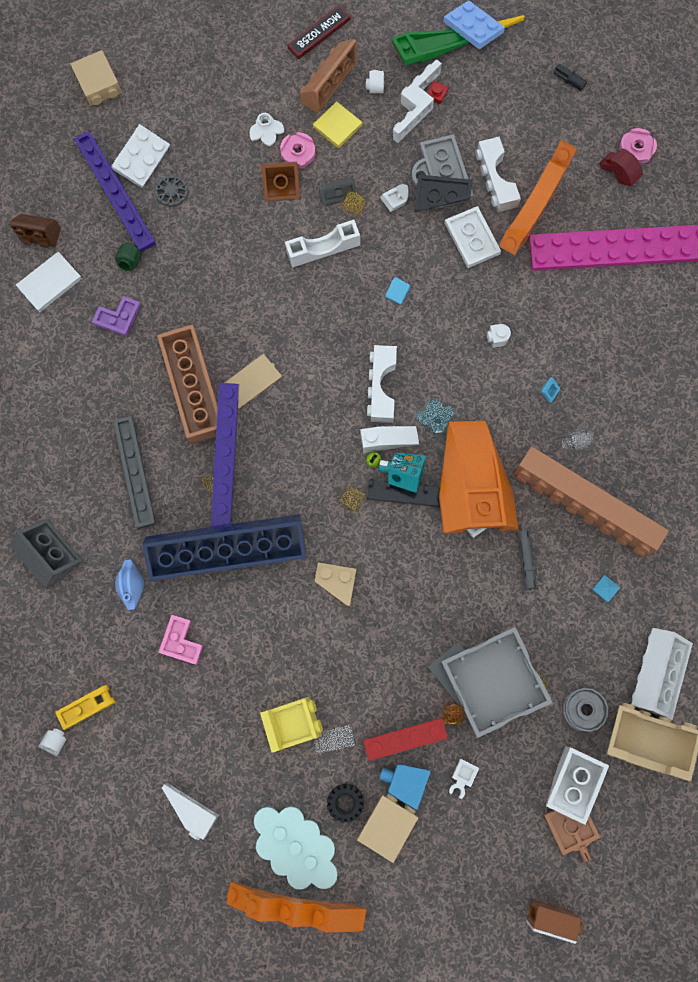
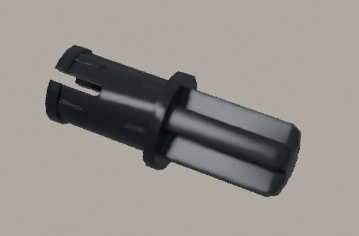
M558 64L554 69L555 75L579 91H582L587 84V80H584L575 74V71H570L561 64Z

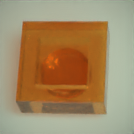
M444 705L442 713L443 723L462 725L464 706Z

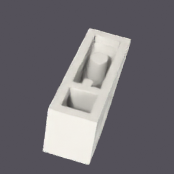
M416 426L360 429L363 453L419 445Z
M169 783L164 784L162 789L185 829L190 831L189 835L196 840L200 838L202 840L205 839L219 815Z

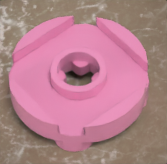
M635 128L622 137L619 148L620 150L626 149L638 159L639 163L642 164L647 163L653 157L657 148V142L655 138L653 139L650 136L649 131ZM636 143H638L639 146L642 148L637 149L635 147Z
M298 132L296 135H288L280 145L282 160L284 162L297 161L298 168L300 169L305 168L315 158V145L312 138L305 133ZM301 148V152L296 153L294 149Z

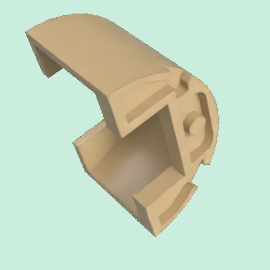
M623 703L622 706L619 705L607 755L659 773L691 781L698 755L697 726L684 722V725H675L671 723L669 718L659 716L656 719L650 717L651 713L643 710L637 711L633 705Z

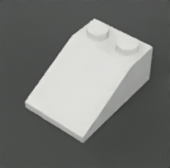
M566 746L557 766L546 806L586 825L609 765Z

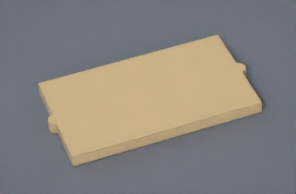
M262 354L225 383L240 384L238 409H240L278 381L282 375L275 368V364L271 363Z

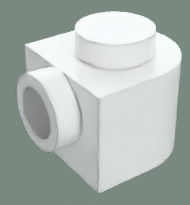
M370 71V77L366 78V90H369L370 93H384V71Z
M504 324L491 325L489 331H487V340L491 342L492 348L504 346L510 338L511 331Z
M58 729L48 730L38 747L57 756L66 741L64 733Z

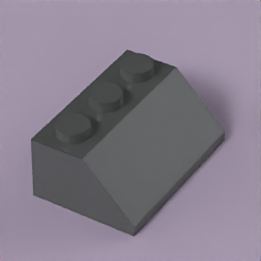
M48 519L17 531L9 545L44 588L59 582L83 561Z

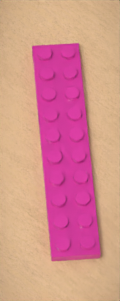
M698 225L529 235L532 271L698 261Z

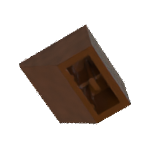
M20 214L9 223L22 243L27 245L35 243L44 248H49V246L56 247L61 230L56 220Z

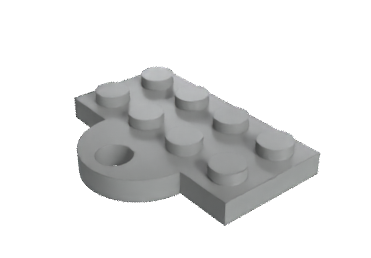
M454 134L420 142L423 159L415 163L411 177L416 188L418 182L416 176L418 174L468 179ZM471 188V197H470V200H473L474 195H473V191H472V188ZM449 204V205L441 206V207H439V208L446 207V206H450V205H454V204Z

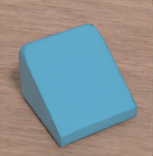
M394 277L385 297L401 305L410 291V285Z

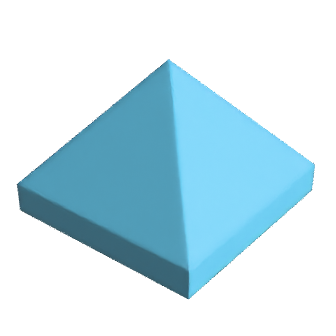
M550 377L541 387V393L549 403L554 400L560 390L553 377Z
M604 575L592 590L608 603L620 587Z

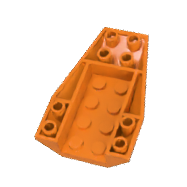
M454 421L448 423L439 491L443 534L463 533L466 529L499 528V531L519 529L514 493L486 421Z

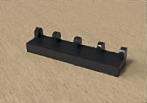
M369 479L367 500L440 507V487L419 485L416 493L391 485L388 481Z

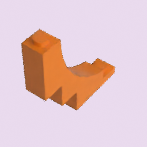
M563 140L559 142L552 159L548 162L530 197L516 219L506 230L499 245L500 248L515 255L526 243L547 204L554 197L578 149L577 147Z

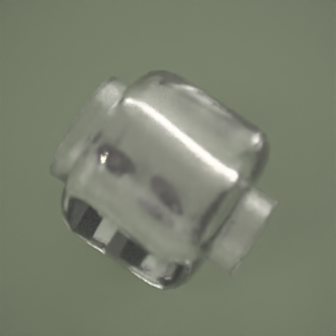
M584 428L568 430L562 439L564 449H567L571 454L588 451L593 442L591 433Z

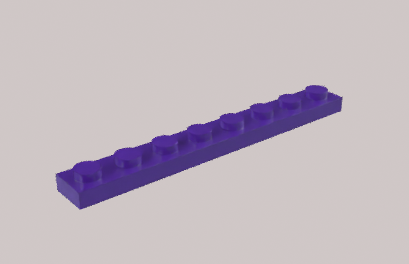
M90 131L74 138L139 250L143 252L156 245L155 240Z
M219 383L211 527L229 525L232 521L240 384Z

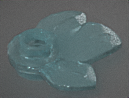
M431 399L427 403L426 410L416 411L418 421L422 425L429 426L435 433L443 432L447 428V422L454 416L452 406L443 407L442 403L436 399Z

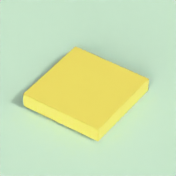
M335 102L313 124V128L338 149L362 126V122L338 102Z

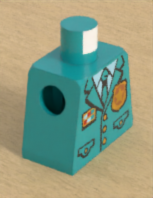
M395 453L392 462L380 461L379 471L388 473L389 484L417 493L424 472L426 456Z

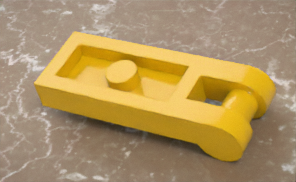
M104 685L56 711L55 713L63 730H67L115 704L114 698L108 692L110 690L108 685ZM101 695L103 702L99 704L96 697Z

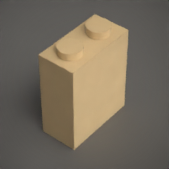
M102 50L70 63L90 106L99 105L102 101L115 98L118 94L122 93Z
M388 793L387 796L381 795L358 835L357 841L394 863L418 820V816L415 815V809L407 804L404 807L397 803L399 799Z

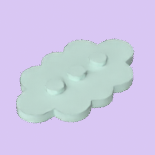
M292 806L284 808L280 813L272 807H264L256 813L254 826L261 834L256 843V850L261 858L271 860V867L274 873L282 876L286 875L288 883L293 888L300 890L307 888L311 883L320 889H327L335 884L338 872L336 866L331 861L335 852L334 842L330 837L320 835V829L316 822L304 820L301 810Z

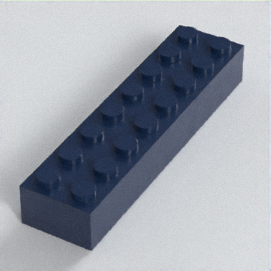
M300 514L146 536L142 543L150 581L306 558Z

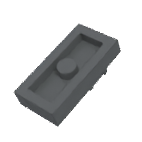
M353 177L319 186L323 205L357 197Z

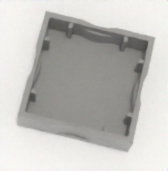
M516 627L441 661L477 738L504 726L513 719L528 715L553 703L540 676L530 662L529 654Z

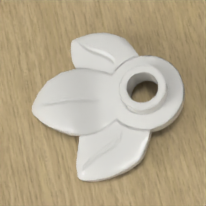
M261 113L256 120V124L250 129L251 141L261 139L265 145L272 146L276 142V134L284 133V127L280 121L273 120L272 116L268 113Z

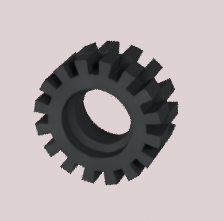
M343 783L337 785L331 790L327 798L329 814L334 820L340 821V823L355 821L361 815L364 808L363 795L352 784ZM349 795L353 799L354 805L351 810L342 811L338 807L337 801L340 796Z

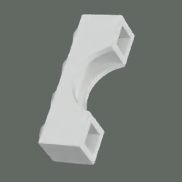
M500 137L479 141L475 154L477 160L481 162V173L487 179V191H491L492 206L496 207L497 212L517 208L521 198L516 184L503 180L496 172V166L502 162L504 156Z
M351 220L337 225L332 232L317 239H306L301 236L286 241V252L293 268L360 246V234L355 220Z
M374 345V352H370V363H373V369H369V380L372 381V387H368V398H372V402L367 407V416H371V422L393 423L394 399L388 397L382 391L380 383L387 373L394 371L396 368L397 346Z

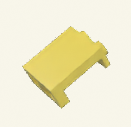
M310 697L260 713L272 753L322 736V724L316 718V705Z

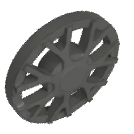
M168 175L157 182L155 195L161 204L174 207L185 201L188 195V186L181 177ZM169 179H174V183H169ZM163 182L167 184L165 187L161 186ZM179 182L183 183V185L177 187ZM164 190L165 193L158 195V191ZM179 190L185 191V194H179ZM165 196L169 197L167 202L163 201ZM177 196L179 201L174 202L172 198Z

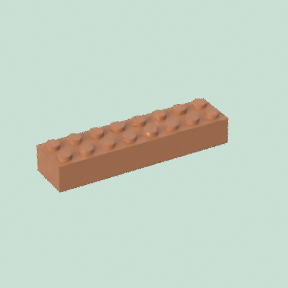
M532 446L514 473L519 482L523 484L528 483L533 486V490L537 493L548 495L553 503H561L568 512L574 515L577 513L583 517L582 520L587 524L598 526L603 534H611L616 537L618 543L632 547L633 552L639 556H648L656 552L669 532L663 526Z

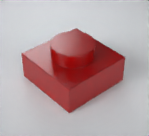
M433 80L426 93L434 98V102L441 104L449 87Z

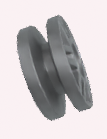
M582 688L572 691L566 696L563 702L562 713L565 721L573 729L591 732L605 724L608 717V705L605 698L599 692L589 688ZM583 704L587 705L589 708V713L587 716L583 715L581 712V707Z

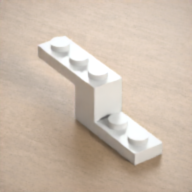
M437 59L432 64L427 65L424 72L420 76L417 75L413 83L409 87H405L401 92V104L409 112L406 114L405 119L401 123L398 122L393 128V140L397 143L433 109L434 98L427 94L424 89L441 73L442 63Z

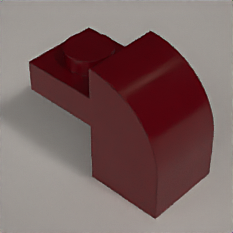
M621 149L618 153L610 152L599 163L601 169L615 172L619 184L632 186L643 175L638 159L626 149Z

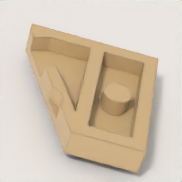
M318 562L315 583L327 590L346 606H350L356 569Z

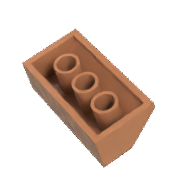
M351 39L339 42L335 48H332L328 58L321 62L317 72L313 73L307 85L301 88L299 93L301 104L319 113L356 65V40Z

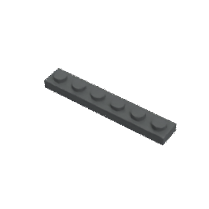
M132 416L113 420L136 528L140 529L155 525L156 520L134 419Z

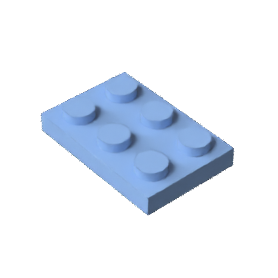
M469 0L444 16V23L478 49H481L503 34L505 29L503 25Z

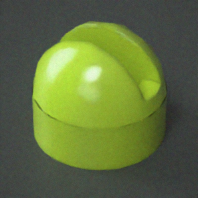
M372 452L368 454L366 462L369 467L376 468L380 465L381 456L378 453ZM376 455L377 457L372 464L370 461Z

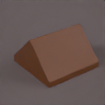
M297 161L261 164L265 201L300 199Z

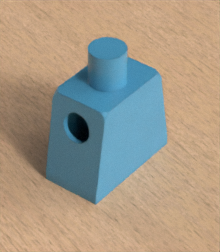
M397 763L395 771L383 767L379 779L390 783L388 793L414 809H418L431 771Z

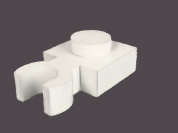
M459 759L452 778L457 781L450 786L449 793L452 794L455 788H459V798L462 799L465 795L464 786H472L479 768Z

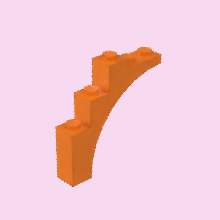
M230 882L226 904L245 912V916L258 922L280 921L291 927H314L326 933L363 931L366 909L355 904L294 898L259 890L238 882Z

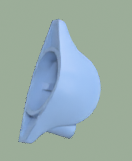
M125 560L116 576L115 590L127 609L135 610L144 589V579L133 561Z

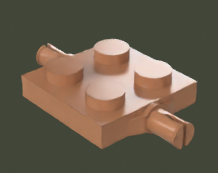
M555 810L543 814L562 855L571 851H579L583 862L592 859L586 847L592 841L599 839L600 836L590 815L586 825Z

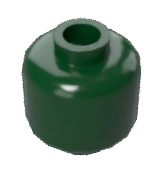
M124 243L119 247L115 255V261L122 270H134L138 266L142 254L135 244Z

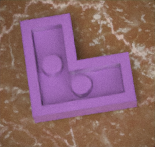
M123 296L116 312L99 306L92 323L95 326L127 337L141 307V303Z

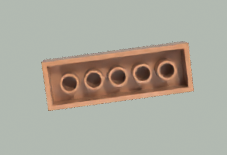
M194 325L157 335L190 444L216 437L218 402Z

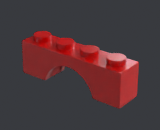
M438 718L364 739L363 741L368 760L371 761L448 739L443 719Z

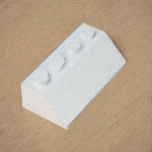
M652 628L651 634L648 637L647 650L643 655L642 668L637 677L636 690L632 695L631 705L673 720L693 643L675 632Z

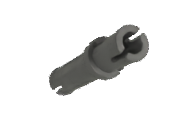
M518 531L522 562L521 573H523L525 590L537 589L535 576L537 569L533 562L530 531Z

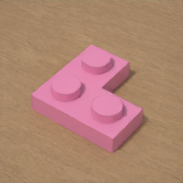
M171 615L158 653L197 665L203 645L185 640L191 621Z

